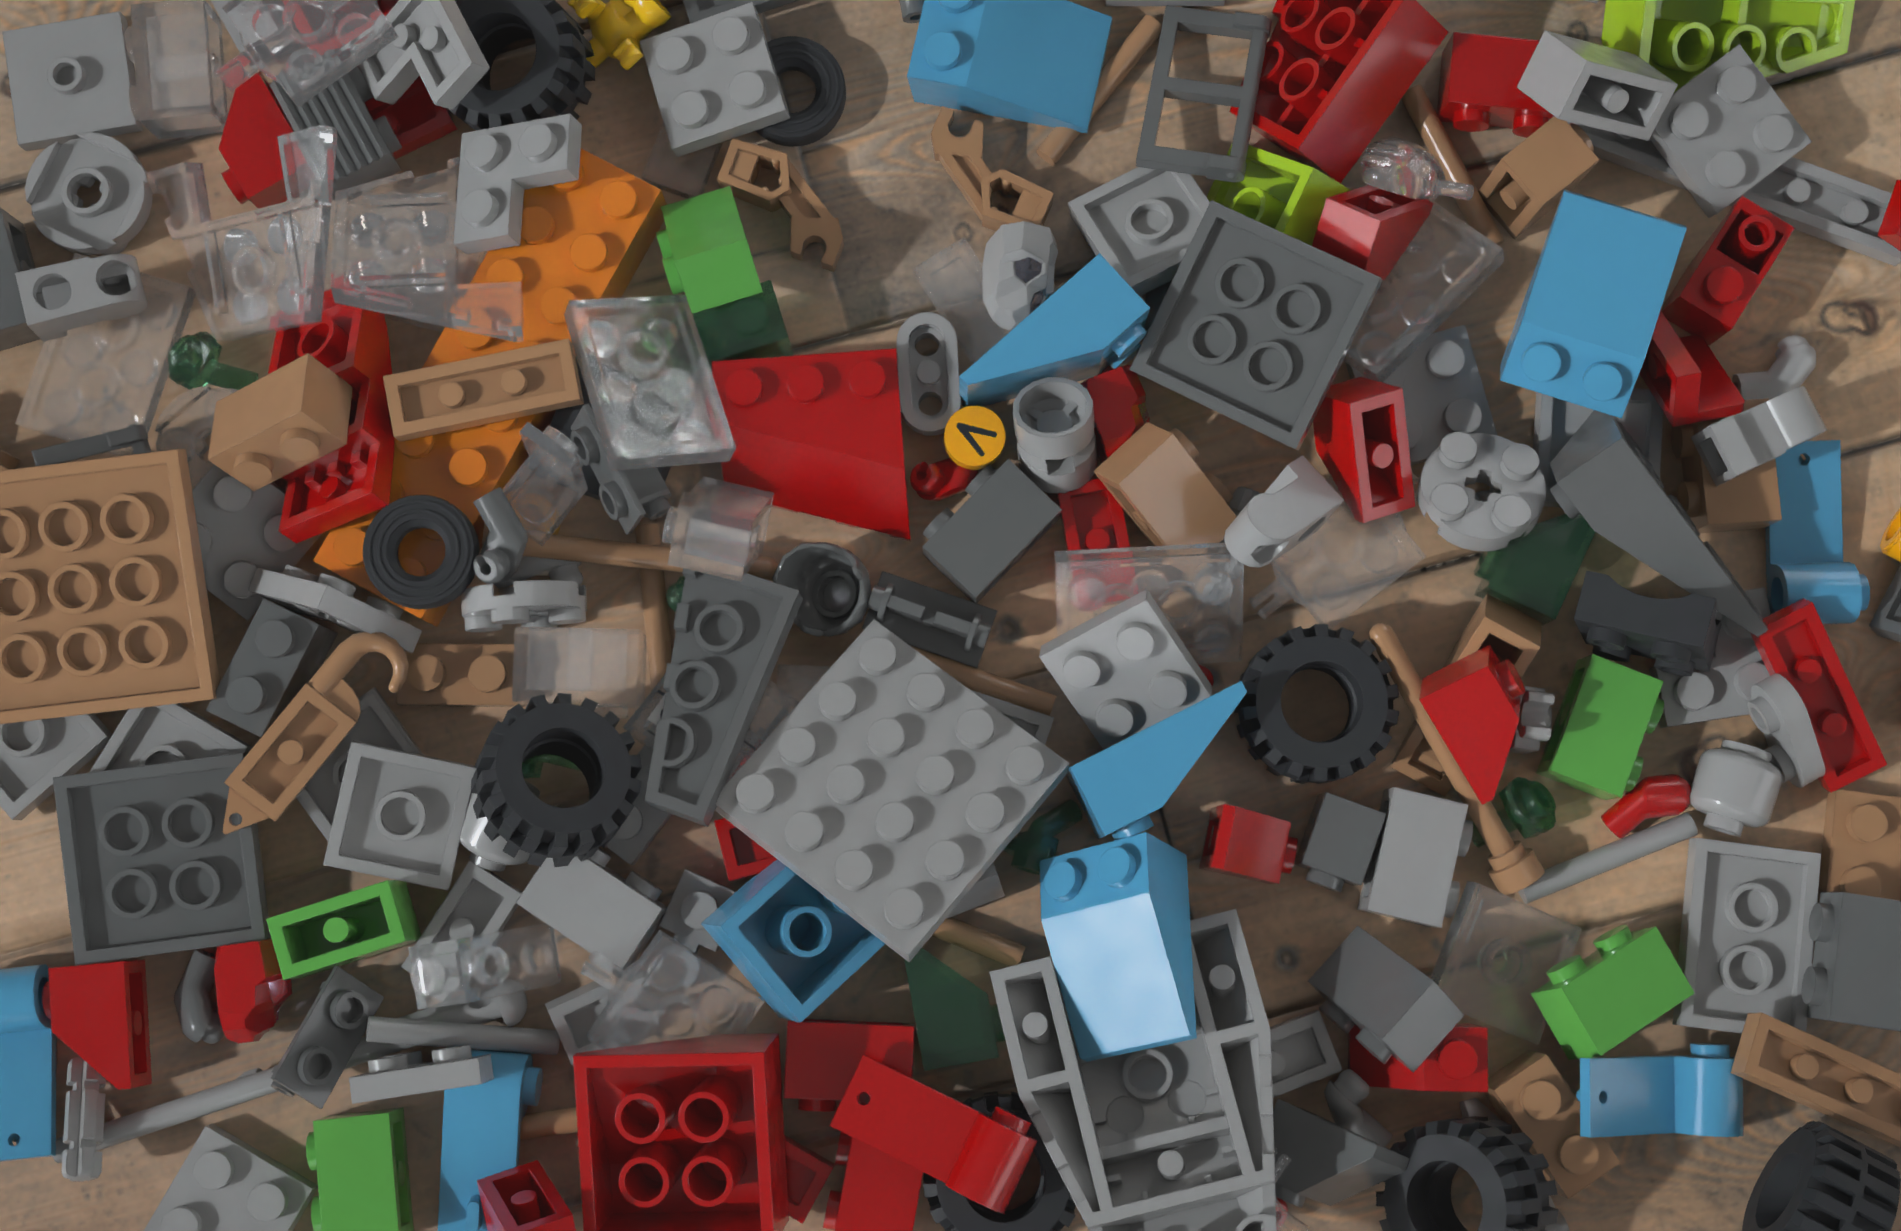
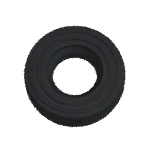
M787 36L767 42L777 76L787 71L802 72L812 79L816 87V93L812 103L804 110L789 113L790 119L756 130V132L770 142L788 147L804 146L820 140L835 127L845 107L846 85L839 63L825 47L804 37Z
M429 495L407 496L384 507L370 523L363 543V561L368 577L373 585L386 598L412 609L440 607L459 597L474 579L473 562L475 557L480 555L478 536L468 517L450 502ZM420 528L432 529L442 537L446 550L443 563L435 572L426 576L408 574L402 568L398 559V549L402 539L413 530Z

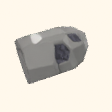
M1026 221L1003 224L986 243L982 265L983 302L991 319L1000 328L1011 331L1054 293V269L1058 249L1056 240L1049 227Z

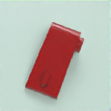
M866 1055L862 1056L829 1125L944 1182L948 1188L962 1196L1002 1214L1005 1213L1037 1144V1140L1026 1135L1031 1125L1029 1121L998 1106L995 1107L990 1117Z

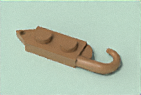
M363 631L352 634L336 647L308 683L302 687L225 780L224 783L229 786V793L222 831L224 834L234 832L268 818L277 821L358 723L362 713L360 700L354 689L344 678L363 655L369 652L384 654L393 666V676L388 689L392 693L400 691L407 679L409 665L406 653L397 640L383 632L370 634ZM233 813L241 815L242 822L240 824L232 822L231 816Z

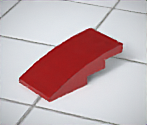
M370 271L280 312L268 374L309 353L353 387L347 444L282 477L288 483L278 532L296 544L389 506L395 449L383 376L392 374L389 336L378 277Z

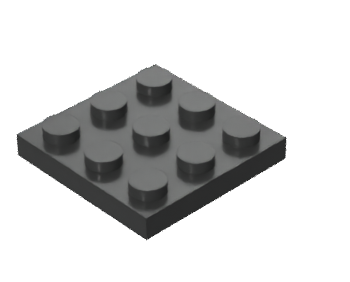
M1211 200L1130 370L1299 451L1383 280L1381 277Z
M249 752L53 777L75 965L260 941L271 937L266 921L269 915L257 823L228 834L222 832L229 786L224 782ZM233 813L231 820L234 824H240L242 817L238 813Z

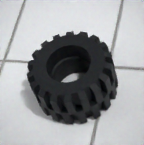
M455 0L490 69L453 110L449 109L453 114L475 131L569 113L576 120L579 119L580 116L574 109L579 102L588 105L592 95L585 87V82L595 81L596 68L586 58L594 56L591 43L583 36L584 30L556 0ZM535 39L536 55L529 73L519 83L510 88L491 90L490 71L499 52L517 40Z
M1314 624L1306 629H1302L1300 626L1288 630L1280 637L1274 638L1255 654L1249 661L1246 671L1241 674L1239 682L1242 681L1247 693L1234 709V713L1239 714L1240 724L1236 727L1240 738H1246L1251 747L1247 751L1255 761L1261 759L1268 766L1267 771L1276 776L1284 775L1289 777L1290 782L1322 784L1353 775L1376 760V754L1386 749L1392 738L1388 735L1390 728L1397 725L1399 711L1393 710V700L1399 698L1397 684L1390 685L1387 673L1391 672L1392 669L1387 660L1378 661L1373 654L1377 648L1367 639L1360 643L1352 638L1354 632L1341 627L1335 631L1328 629V624ZM1314 669L1325 672L1336 679L1346 693L1349 703L1347 723L1342 732L1330 740L1322 742L1307 740L1294 732L1284 718L1281 708L1283 687L1294 674L1300 671Z
M558 693L553 703L548 704L544 694L535 696L530 699L526 709H523L518 703L508 710L503 722L498 721L491 730L474 766L476 771L471 779V793L477 794L473 809L477 819L487 818L488 823L484 832L491 841L500 835L507 841L503 852L515 858L520 849L530 853L527 864L541 867L546 858H553L554 867L568 866L575 856H578L582 862L592 857L600 846L604 848L611 841L634 808L632 804L640 793L642 781L635 779L642 769L640 755H629L635 740L629 730L621 734L617 732L615 727L620 719L613 712L609 711L605 717L594 712L598 702L585 697L581 706L572 704V694ZM543 754L566 758L574 763L583 773L589 788V801L570 808L546 804L538 799L526 785L522 773V762Z
M997 1091L987 1092L982 1097L973 1100L969 1098L962 1102L990 1117L995 1107L998 1106L1031 1123L1026 1135L1037 1140L1033 1152L1040 1164V1183L1036 1193L1028 1202L1018 1208L1006 1210L1002 1214L962 1196L948 1188L944 1182L924 1173L923 1186L925 1198L928 1199L930 1213L936 1224L940 1223L945 1231H1061L1064 1226L1069 1228L1076 1216L1074 1212L1076 1205L1018 1093L1012 1091L1011 1094H998Z
M1482 1116L1426 1122V1126L1413 1127L1404 1133L1406 1141L1394 1142L1390 1149L1408 1157V1166L1405 1172L1383 1181L1385 1182L1384 1191L1376 1192V1206L1385 1207L1386 1219L1379 1220L1382 1231H1468L1457 1218L1451 1201L1452 1180L1458 1168L1462 1167L1476 1182L1482 1198V1219L1477 1231H1546V1225L1557 1223L1558 1209L1549 1206V1196L1558 1194L1555 1180H1545L1542 1171L1548 1168L1549 1164L1543 1153L1532 1155L1529 1150L1534 1142L1524 1132L1511 1134V1124L1502 1120L1488 1121V1117Z
M1820 1121L1807 1122L1803 1127H1799L1777 1148L1762 1170L1747 1204L1742 1231H1891L1899 1203L1900 1171L1897 1170L1896 1162L1882 1153Z

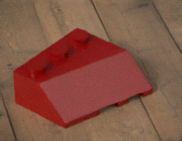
M1277 0L1272 13L1278 18L1269 42L1266 44L1252 129L1302 164L1314 167L1341 184L1449 33L1416 0ZM1231 106L1229 111L1236 118L1239 107Z
M896 348L712 361L715 423L724 488L727 496L795 513L802 512L833 520L836 523L850 527H861L889 534L890 537L911 542Z

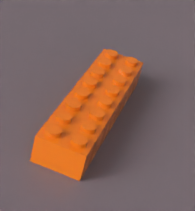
M582 148L580 150L579 180L525 189L520 246L489 250L422 368L568 338L573 344L575 356L587 360L653 242L656 232L659 231L664 222L661 207L667 205L661 189ZM556 410L401 442L394 437L395 450L389 504L398 499L414 495H429L444 499L461 510L471 521L477 533L481 550L485 522L473 502L501 487L506 498L512 494L547 432ZM383 508L329 531L313 562L438 627L451 602L432 609L404 607L381 594L368 577L363 561L364 538L370 523ZM420 528L409 532L399 545L398 559L400 565L408 574L413 576H426L435 572L445 558L446 549L444 541L432 529Z

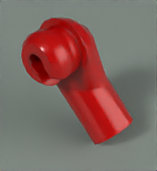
M951 458L929 465L923 461L912 469L910 483L919 497L924 500L941 501L965 492L967 486L976 477L978 470L960 467Z

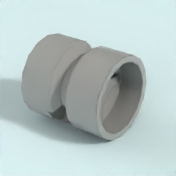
M1047 377L1033 381L1019 392L1013 404L1014 429L1018 440L1019 468L1043 492L1066 493L1079 489L1091 480L1094 475L1093 471L1097 468L1098 455L1096 435L1094 433L1093 400L1088 390L1077 381L1064 377Z

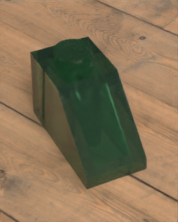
M771 280L760 283L763 290L762 293L692 314L690 311L661 330L679 389L713 379L712 361L780 357L794 354Z
M1563 514L1537 523L1534 529L1525 537L1524 532L1520 537L1510 540L1508 547L1496 551H1483L1474 570V575L1481 578L1474 595L1484 599L1488 593L1541 622L1542 626L1555 620L1595 535V531L1581 514L1573 519L1569 518L1567 514Z
M924 947L919 950L910 962L905 960L924 1071L998 1058L997 1043L1006 1040L997 1004H989L987 991Z

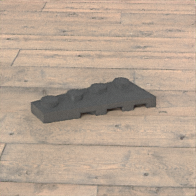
M686 553L682 572L685 577L681 603H677L673 626L676 635L671 664L667 663L663 686L666 690L662 719L657 722L645 801L653 808L708 827L716 809V802L729 778L803 601V597L799 590Z

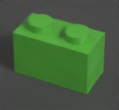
M731 186L661 207L666 229L656 232V236L663 256V266L673 295L685 292L692 314L763 292Z
M1595 654L1577 660L1551 730V737L1547 741L1536 774L1603 800L1622 798L1624 790L1630 792L1640 777L1644 760L1643 757L1637 756L1644 734H1651L1662 716L1664 700L1658 698L1664 681Z
M386 880L266 919L283 980L305 978L333 969L334 966L349 964L417 942L421 937L407 883L399 880Z
M1621 925L1602 934L1593 941L1597 951L1584 959L1580 955H1575L1554 965L1546 972L1550 981L1530 993L1568 1060L1602 1056L1695 993L1656 926L1630 931L1627 925Z
M404 1107L329 1115L314 1120V1132H309L306 1140L308 1166L312 1171L317 1170L319 1196H314L311 1204L313 1230L414 1231Z

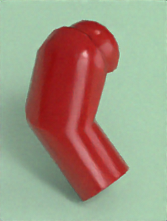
M1675 774L1645 777L1630 792H1627L1601 815V819L1617 837L1623 839L1647 818L1676 816L1684 812L1690 805L1691 786L1688 781Z

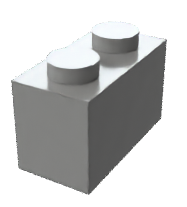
M1545 30L1517 88L1557 119L1648 141L1678 84L1635 54Z
M1397 787L1385 789L1379 811L1385 813L1386 816L1364 877L1357 910L1427 927L1442 928L1444 917L1452 918L1458 903L1460 883L1452 880L1457 856L1465 857L1471 843L1473 822L1465 820L1468 805Z
M598 848L592 857L582 862L578 856H575L568 866L554 867L553 858H546L516 901V904L618 972L629 971L666 912L667 906L657 900L663 891L634 871H631L625 879L608 868L606 864L611 856L601 848Z

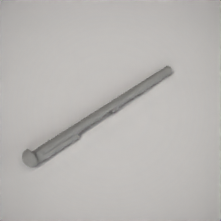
M498 980L495 981L493 987L399 1018L483 1024L502 1017L508 1027H512L519 1023L526 1013L527 996L524 990L515 982ZM363 1037L345 1069L416 1045L366 1042V1037ZM256 1068L244 1072L233 1081L105 1122L103 1143L100 1146H96V1151L277 1092V1090L271 1087L274 1081L271 1079L273 1068L264 1071ZM63 1137L56 1139V1156H52L58 1164L62 1163L63 1151L69 1149V1144L63 1143Z

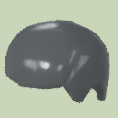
M828 542L801 543L783 555L772 577V581L799 590L803 601L794 623L804 633L817 637L844 635L861 623L868 609L867 605L872 593L869 572L862 561L851 551Z

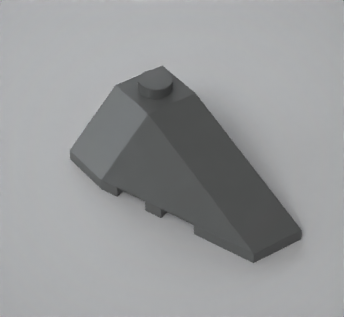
M1594 410L1550 462L1557 482L1556 485L1550 488V491L1564 512L1571 519L1581 514L1595 532L1689 593L1716 598V610L1755 636L1758 637L1766 632L1768 628L1757 607L1709 542L1703 543L1699 538L1700 532L1676 496L1674 497L1672 494L1667 496L1663 488L1665 487L1653 470V465L1617 417Z

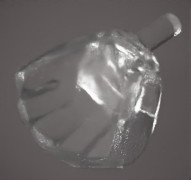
M1388 136L1372 143L1362 155L1360 166L1363 168L1362 180L1375 188L1411 199L1434 200L1439 195L1470 200L1473 197V185L1445 180L1441 163L1432 153L1418 144Z

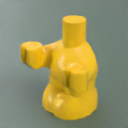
M601 0L567 1V4L575 10V13L581 19L586 17L588 19L592 39L589 42L591 43L594 56L586 59L595 68L607 57L618 59L621 66L625 70H629L644 56L640 48V41L644 40L655 28L665 24L672 18L669 11L659 0H609L607 3Z

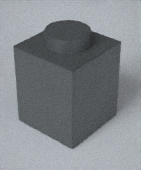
M1328 792L1317 795L1294 865L1308 869L1306 881L1341 893L1344 883L1362 885L1386 814Z

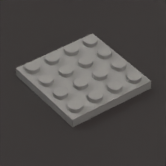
M873 619L727 782L716 802L715 811L910 962L1067 775L1069 763Z

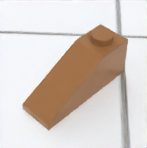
M1487 593L1456 642L1443 668L1490 645L1498 660L1502 662L1509 659L1520 677H1522L1541 647L1542 623ZM1414 720L1391 763V767L1445 797L1452 787V783L1416 720Z

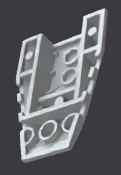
M1236 909L1190 920L1196 1039L1086 1062L1079 1057L1051 956L989 972L1018 1095L1089 1231H1277L1271 1029Z

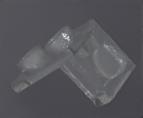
M527 422L519 433L529 457L502 491L526 530L528 537L543 547L585 494L588 487L582 471L584 464L575 456L579 450L578 447L552 426H547L542 432Z
M546 923L408 947L411 962V982L415 989L418 1010L469 1003L559 984L562 979L554 928Z

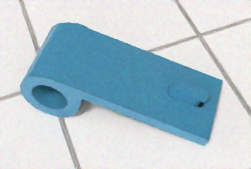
M1840 440L1805 441L1787 450L1782 456L1775 458L1782 520L1765 527L1766 587L1770 615L1804 598L1813 602L1823 624L1854 623L1858 619L1860 611H1865L1868 608L1870 586L1867 577L1864 574H1859L1855 564L1843 562ZM1803 454L1806 460H1803L1800 455Z
M46 964L0 969V1162L56 1156L57 1036L52 1033L51 1019L46 1017L42 1004L43 987L49 981V967Z
M1690 1043V1055L1580 1058V1089L1576 1093V1098L1580 1101V1137L1594 1138L1668 1133L1713 1137L1744 1136L1743 1078L1730 1073L1735 1057H1730V1045Z
M471 1049L472 1057L491 1054L494 1080L479 1085L444 1090L438 1231H487L477 1180L519 1166L521 1122L528 1105H538L543 1082L542 1068L533 1067L531 1054Z

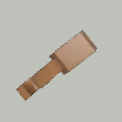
M942 106L931 131L935 161H940L982 221V226L997 231L1003 224L1022 221L1044 226L1053 204L1054 193L1004 169L991 173L982 159L984 123L974 119L971 131L964 137H956L949 131L954 120V110ZM1001 190L1004 195L1010 194L1019 199L1012 215L998 211L997 207L990 208L993 192Z
M732 138L717 177L720 189L731 186L734 197L772 213L782 208L791 219L790 252L792 258L802 261L807 245L813 242H820L826 247L821 260L822 268L834 272L844 247L839 219L834 218L790 162L786 153ZM761 167L773 170L775 174L781 175L778 179L779 188L770 192L766 186L760 188L754 185Z

